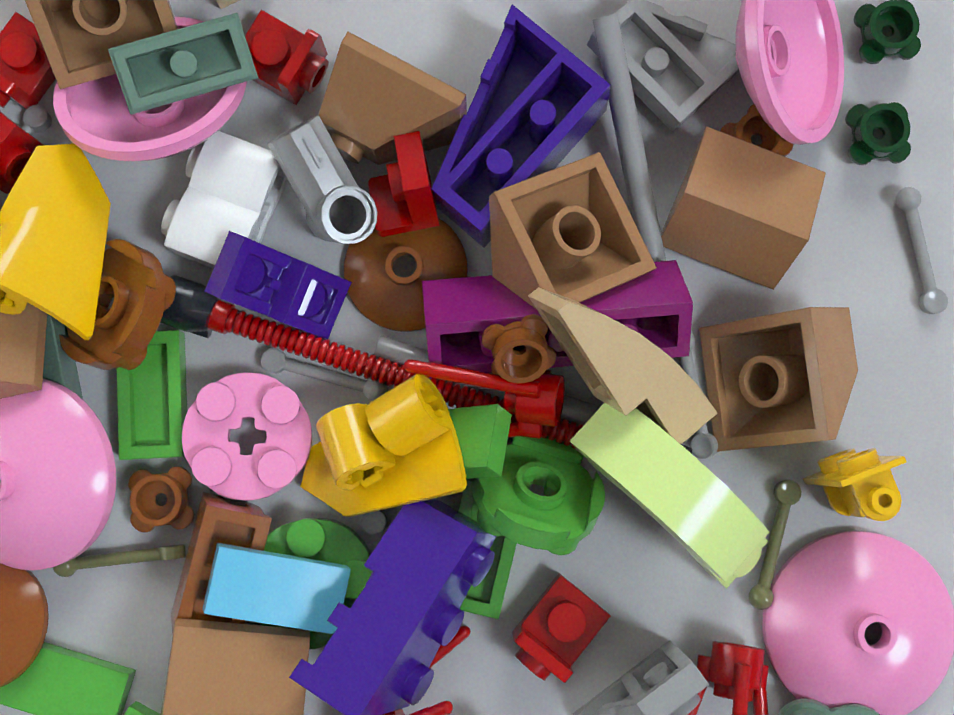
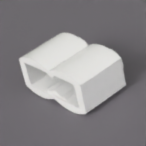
M217 131L205 143L202 142L192 148L186 164V176L191 178L189 187L181 200L174 199L171 201L165 211L161 225V232L166 235L164 243L166 248L175 255L212 269L215 267L229 231L261 244L267 223L277 206L287 180L271 150Z

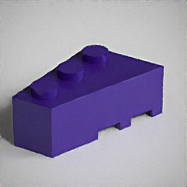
M513 4L504 21V29L492 57L487 60L480 76L481 82L468 112L461 119L431 188L437 208L483 248L491 241L489 196L495 191L555 169L607 111L611 87L606 80Z
M436 498L403 505L364 564L372 573L351 608L340 602L337 604L327 619L330 624L337 627L336 631L315 663L311 665L304 659H301L289 678L344 715H382L408 707L410 704H417L425 695L433 680L434 670L429 667L440 645L446 646L454 638L463 622L464 611L459 608L470 587L478 586L492 566L495 553L490 548L496 536L485 532L478 522Z

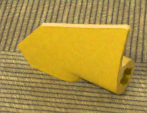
M74 143L36 146L0 210V313L21 314L29 303L54 317L84 340L89 341L94 331L111 202L84 152Z
M416 374L374 399L368 405L361 403L349 404L326 413L316 423L320 442L311 447L300 485L301 488L346 517L425 501L465 490L467 480L461 448L448 407L437 387L426 376Z

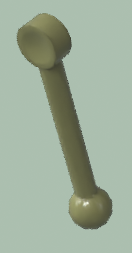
M793 480L780 481L774 488L773 494L778 501V506L758 585L751 588L749 592V601L756 609H767L773 602L774 594L770 587L790 507L800 500L802 493L800 486Z
M185 544L80 556L53 567V570L61 577H69L78 569L185 558Z

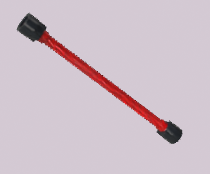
M177 275L171 276L176 285V294L170 307L163 312L161 324L205 338H209L212 331L221 334L233 332L237 336L241 334L243 338L248 337L252 341L256 339L258 343L264 341V344L267 346L270 344L273 348L279 346L280 350L284 351L287 349L288 353L294 352L297 356L302 354V357L305 359L310 356L311 361L317 359L320 364L325 361L326 366L333 364L335 369L339 367L342 371L348 369L350 374L356 372V375L359 377L364 374L365 379L371 377V380L374 382L379 379L380 384L387 382L389 387L393 384L396 387L416 375L415 373L407 372L404 369V365L399 367L397 362L393 364L391 360L384 362L382 357L376 359V355L373 354L369 357L367 352L361 354V351L358 349L353 352L352 347L346 349V346L343 344L339 346L337 342L330 344V340L325 339L323 341L322 337L315 339V335L310 334L308 336L307 332L303 331L300 333L299 329L292 331L290 326L286 328L283 324L277 326L275 321L262 320L260 316L254 318L253 314L247 315L245 311L239 313L234 304L222 301V299L204 292L205 285ZM426 376L437 387L449 407L456 405V408L498 404L504 408V398L500 401L498 396L492 398L490 393L484 395V392L481 390L476 393L475 388L468 390L466 385L461 388L460 383L453 385L452 381H447L446 383L445 380ZM512 415L511 423L517 422L515 415ZM560 419L557 427L543 425L541 437L546 438L548 436L550 441L556 439V442L559 444L564 441V445L569 446L572 444L570 440L584 425L579 424L576 426L574 421L569 424L567 419L562 421ZM682 445L685 449H687V450L692 454V448H691V447Z

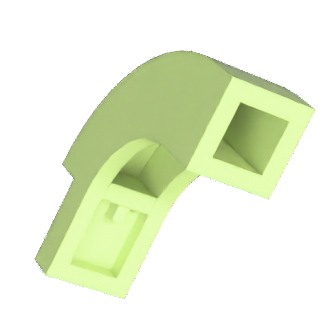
M603 403L570 440L596 470L662 525L694 557L704 570L726 589L737 577H743L748 574L759 561L761 549L768 542L765 538L770 533L767 528L718 477L637 408L628 415H624L608 404Z

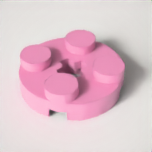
M260 373L232 374L225 376L215 383L206 385L197 394V398L188 409L183 423V452L195 478L218 495L245 501L264 499L291 484L306 465L312 447L311 422L296 393L277 379ZM244 419H255V428L260 431H266L265 443L255 444L253 454L241 455L240 444L230 442L231 431L241 429Z

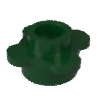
M889 0L877 7L872 4H864L856 11L854 24L860 28L863 42L859 48V55L866 63L878 64L883 58L898 56L903 60H910L920 51L921 41L917 37L920 26L919 18L914 6L909 1ZM882 28H890L892 36H885L882 33Z
M891 102L889 104H877L868 108L864 104H857L847 112L845 121L852 130L853 142L848 149V155L854 163L867 165L871 160L888 159L891 163L897 164L909 156L911 145L907 140L910 135V122L908 112L903 105ZM874 129H880L883 132L882 139L874 137Z

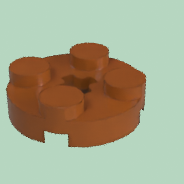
M113 239L106 242L112 248L106 249L104 252L94 331L89 341L84 340L68 327L69 337L59 334V338L65 353L76 362L102 370H110L117 367L132 370L137 368L145 359L147 345L158 329L163 312L170 307L174 300L176 285L172 277L163 273L161 263L153 253L125 240ZM113 297H114L113 304H112L111 308L109 309V308H108V307H109V304H110L111 300H112Z

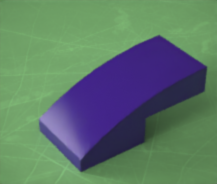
M229 231L204 292L266 315L286 325L328 339L351 282Z

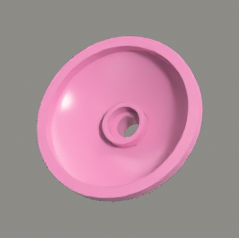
M741 0L736 25V61L750 98L768 126L788 142L803 145L822 140L828 135L836 121L844 85L843 41L834 0Z
M174 17L178 29L204 22L192 18ZM117 74L61 90L58 83H56L53 106L63 131L82 150L111 160L131 162L152 161L187 151L216 133L229 120L241 103L247 81L131 115Z
M43 379L42 390L0 399L1 564L21 570H43L76 558L98 538L109 519L116 491L115 459L111 443L101 421L88 404L76 393L48 379Z
M845 531L829 534L815 539L796 551L784 563L773 579L770 587L774 594L773 602L770 607L763 610V639L772 668L784 687L796 699H814L827 705L829 708L854 703L872 708L881 715H907L922 705L941 684L954 653V609L948 590L939 574L923 556L908 545L885 535L865 531ZM878 622L882 628V636L877 643L868 645L864 636L865 630L871 623Z

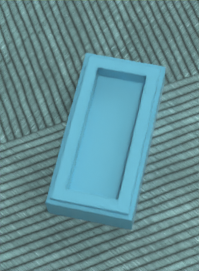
M217 543L203 604V612L208 615L334 634L337 627L330 624L327 619L339 602L344 604L351 569L347 565Z

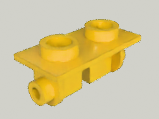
M853 448L819 460L817 463L821 471L803 478V481L808 485L823 486L830 506L838 514L861 518L866 517L875 521H887L896 516L902 502L899 489L890 469L907 461L905 456H879L876 448L858 453Z

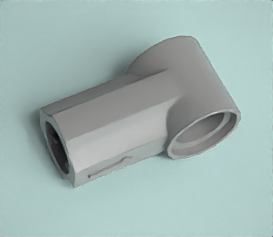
M319 115L292 127L267 143L306 210L308 226L317 237L329 242L355 244L365 240L373 232L377 223L375 202L365 190L358 187ZM342 197L351 206L352 220L347 228L339 232L331 224L329 210L332 203L337 198Z

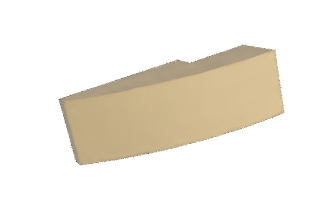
M538 287L528 295L592 394L599 400L624 415H628L637 408L680 444L685 442L717 414V411L697 383L667 353L640 333L573 299Z

